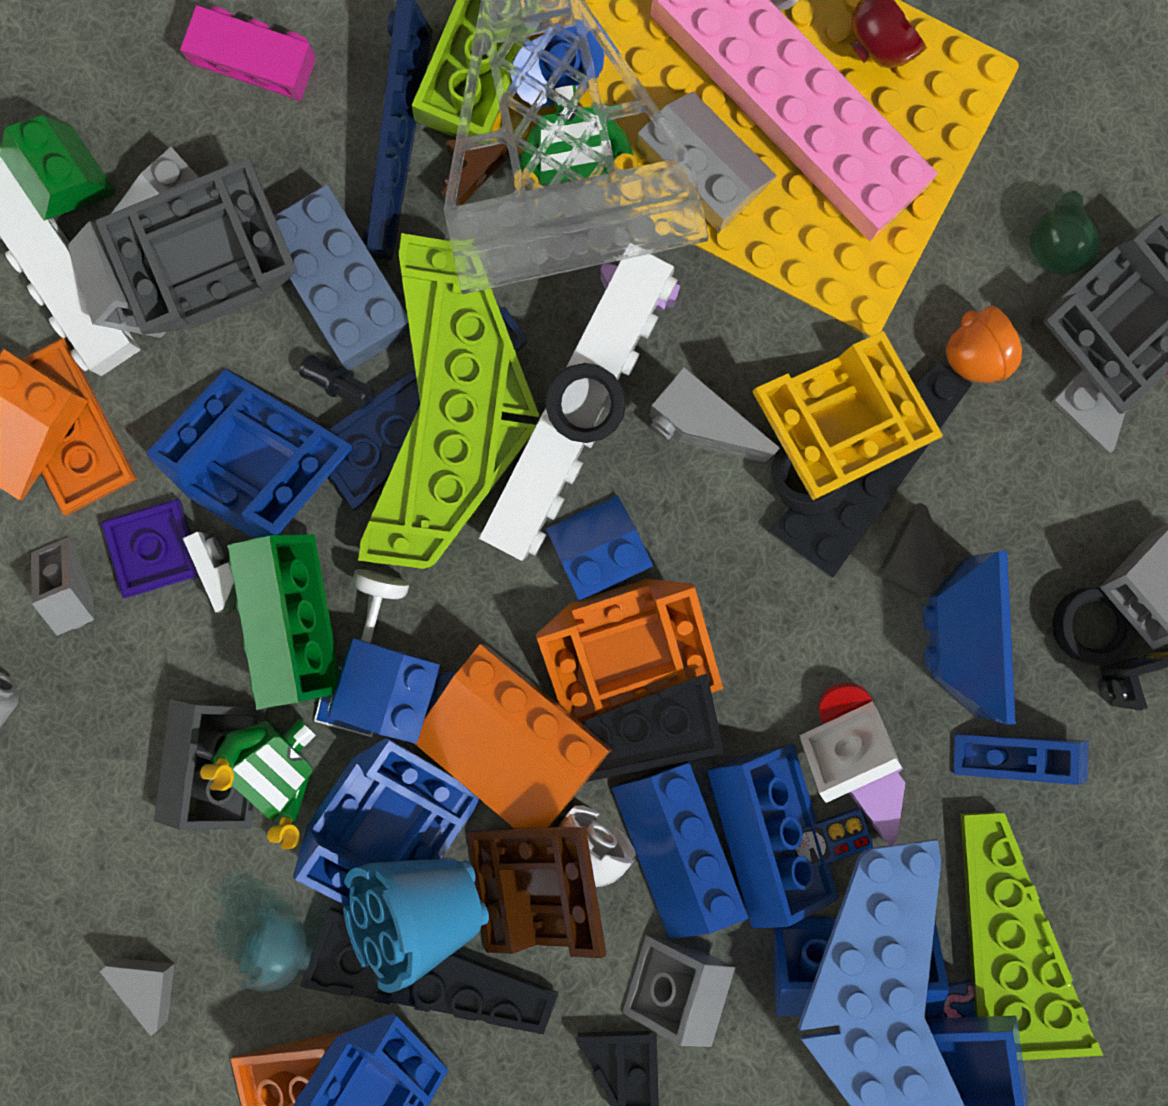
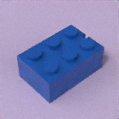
M1016 1015L925 1019L964 1106H1028L1029 1097Z

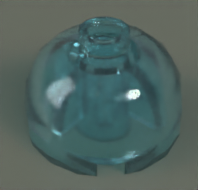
M262 905L256 913V916L263 917L259 930L257 929L253 933L250 928L243 949L239 972L247 973V979L239 981V986L259 992H273L281 990L296 978L299 970L305 971L312 955V947L306 945V931L302 922L294 915L278 908Z

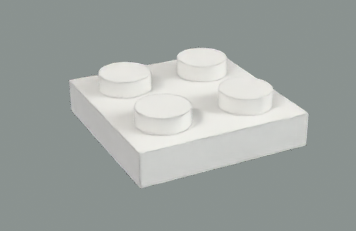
M873 701L799 735L819 794L825 803L902 768Z

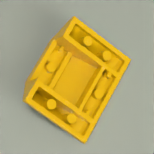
M884 331L853 344L836 359L793 378L788 373L756 387L752 391L812 500L826 495L943 436Z

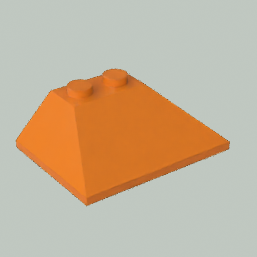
M643 579L580 601L578 600L569 603L536 634L559 705L579 722L704 674H708L711 693L723 689L696 589L692 583Z

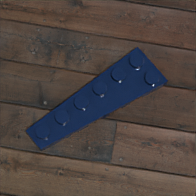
M397 0L396 9L391 10L388 16L387 28L389 35L392 36L375 182L371 190L370 221H367L364 230L366 248L377 258L393 260L417 125V122L414 120L412 103L426 73L433 33L415 0Z
M504 306L500 309V313L514 350L517 353L528 342V338ZM415 369L374 397L371 404H368L365 408L357 409L328 430L352 446V450L329 476L354 510L361 507L387 481L420 406Z

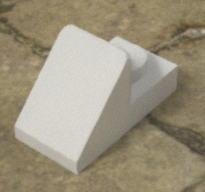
M196 532L184 537L183 540L215 613H225L232 610L237 599L234 579L229 568V562L223 565L220 563V560L224 559V554L215 537L209 538L207 533Z

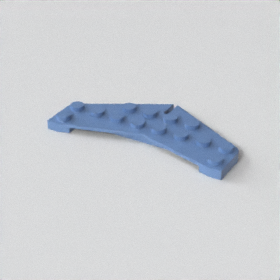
M936 839L873 847L859 855L797 1027L801 1031L837 1025L838 1031L799 1037L850 1106H964L924 1018L941 870V855L939 843Z

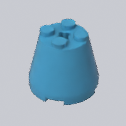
M453 858L374 862L353 868L347 873L344 883L347 888H350V905L343 907L347 932L362 968L370 965L379 977V980H377L379 989L393 993L412 985L473 939L479 933L481 926L488 923L489 913L486 905L479 899L474 884L475 872L470 862L467 860L459 862Z

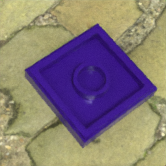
M180 499L101 521L122 598H130L200 577L183 540L184 537L191 535Z

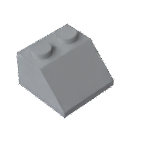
M645 935L622 1013L679 1046L712 1047L735 967L708 953Z

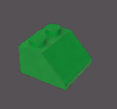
M41 115L5 127L0 157L43 221L115 194L116 190L72 126Z

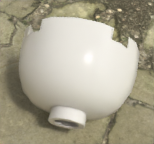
M574 806L558 827L586 826L596 887H603L614 883L635 861L632 860L636 855L634 847L627 836L616 826L612 834L607 828L593 820L599 815L597 811L586 806Z

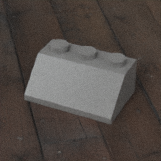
M694 92L667 104L637 133L636 149L719 233L777 176Z

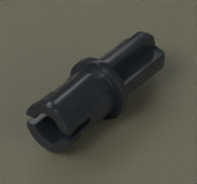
M312 354L308 355L301 363L299 369L300 376L324 388L328 396H339L359 408H365L373 402L374 389L349 375L346 368L340 366L336 368Z

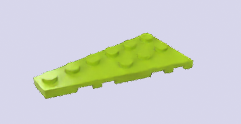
M1001 811L960 813L975 1017L1016 1015L1023 1060L1103 1056L1099 1043L1095 1040L1089 1026V1019L1084 1006L1080 1004L1072 984L1073 979L1051 925L1045 918L1039 903L1038 893L1025 869L1022 854L1005 813Z

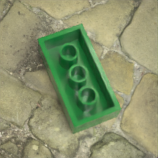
M315 534L269 535L228 545L230 556L229 568L235 584L236 608L241 619L244 636L243 648L248 659L251 676L250 688L255 699L256 710L333 695L340 673Z

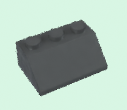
M170 699L154 817L155 822L177 830L251 829L254 805L232 785L224 791L211 790L210 785L214 779H203L200 775V770L204 765L213 764L210 759L216 755L229 732L258 725L265 721V708L256 710V707Z

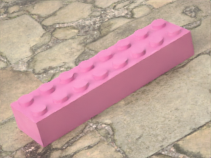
M652 0L650 16L869 242L913 202L937 176L938 173L770 0Z

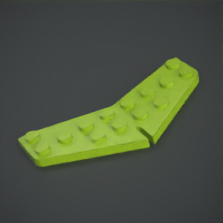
M401 233L399 262L420 406L361 538L358 561L424 569L433 566L439 560L531 437L537 426L501 420L502 412L533 417L540 416L477 251L465 243Z

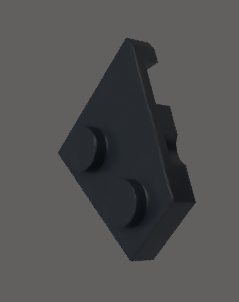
M655 1031L578 1033V1044L586 1054L593 1068L594 1075L600 1086L605 1090L611 1106H659L657 1034Z

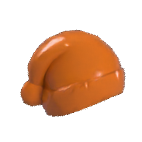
M991 305L980 312L970 310L964 314L961 320V327L950 336L947 342L946 355L953 370L964 379L980 383H994L1006 380L1017 370L1022 360V346L1017 331L1008 317L999 308Z

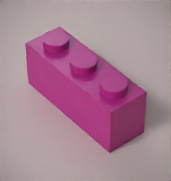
M196 5L180 51L192 65L298 101L302 100L316 60L315 53L310 43H308L309 41L302 35L287 31L285 35L272 31L267 24L256 19H248V22L236 19L229 11L217 6H211L209 10Z

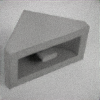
M117 958L99 971L150 1036L168 1021L174 963Z

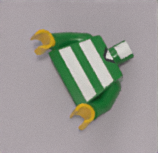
M571 85L553 89L556 113L540 116L539 124L531 128L521 153L519 175L515 178L514 185L518 199H521V192L525 188H533L534 199H539L541 193L538 179L540 180V185L546 186L615 173L619 183L624 184L622 175L626 170H635L637 178H640L642 174L637 159L633 154L627 133L610 114L599 113L596 106L580 109L577 86Z
M300 718L284 734L278 732L268 721L231 731L225 737L216 755L210 759L213 764L204 765L200 770V775L203 779H214L210 785L211 790L224 791L232 785L269 820L273 822L277 819L279 825L272 826L267 832L269 842L280 843L283 838L281 848L293 849L300 840V833L294 824L297 822L302 799L313 767L300 751L316 734Z

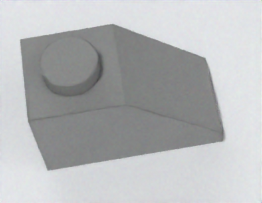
M69 537L31 552V604L57 636L69 630L78 629L86 623L95 620L93 594Z

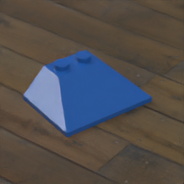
M224 369L146 452V455L188 498L248 536L265 537L278 535L352 450V446L252 384Z
M1007 551L966 556L929 596V606L923 607V625L925 630H930L931 646L925 647V666L927 670H932V678L973 716L1003 724H1016Z
M385 738L351 759L307 824L293 878L341 904L349 906L350 888H347L344 880L350 870L374 862L442 858L481 800L448 772L389 738Z
M390 1013L337 1036L328 1051L322 1056L318 1067L305 1088L297 1096L293 1106H428L446 1076L448 1069L397 1016Z

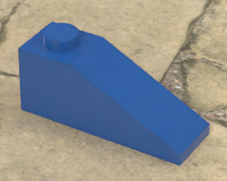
M955 734L954 775L1080 785L1088 781L1089 740Z

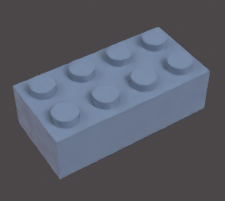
M328 184L274 216L297 268V272L290 277V280L341 364L348 371L410 335L408 317Z

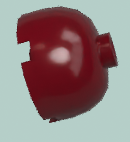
M860 0L851 18V29L856 39L850 45L863 63L871 58L880 67H900L915 59L927 49L924 41L916 29L912 28L905 17L906 15L895 0Z

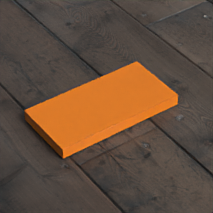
M61 338L24 357V359L89 400L42 471L62 514L68 516L138 480L83 370L72 357V348L68 340Z

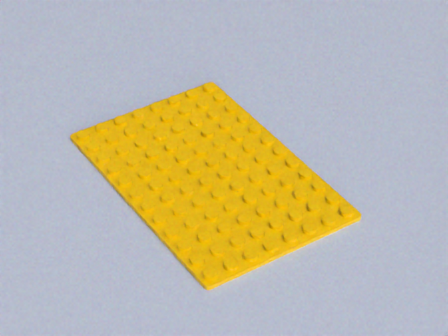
M546 0L529 40L530 42L558 26L570 23L584 25L596 34L602 43L604 51L603 69L593 83L578 91L580 109L596 106L599 113H608L627 133L633 154L637 159L642 174L640 178H637L635 170H626L622 175L624 184L619 183L615 173L571 182L869 337L882 331L1019 68V64L1015 59L901 0H895V2L906 15L905 17L912 28L916 29L927 49L905 65L895 68L880 67L871 58L863 63L850 45L856 39L851 29V18L860 0H799L789 9L781 10L782 14L938 173L930 185L869 242L650 16L652 0ZM511 82L488 138L502 139L508 144V149L521 155L531 128L539 124L540 116L556 113L555 104L546 107L533 106L521 99ZM691 92H694L777 175L720 233L636 149L637 133L667 104Z

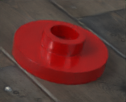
M850 682L839 683L828 688L822 694L818 703L819 715L825 724L872 702L868 691L861 685Z

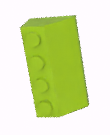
M456 0L412 103L414 120L451 137L487 140L512 82V62L518 51L529 42L546 0Z

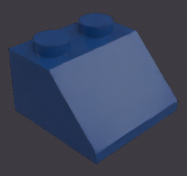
M618 495L546 528L579 601L653 567L643 542Z
M351 637L327 716L379 735L417 744L441 665L425 657Z

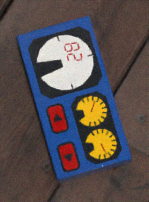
M860 808L817 821L814 825L825 864L873 848ZM811 826L802 828V842L797 849L789 850L791 857H806L811 862L813 868L821 866Z

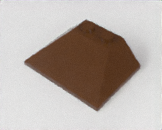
M586 826L473 830L467 832L471 862L475 872V886L479 899L486 905L489 913L488 923L482 925L486 953L514 954L530 947L541 945L569 947L570 957L603 958L607 956Z

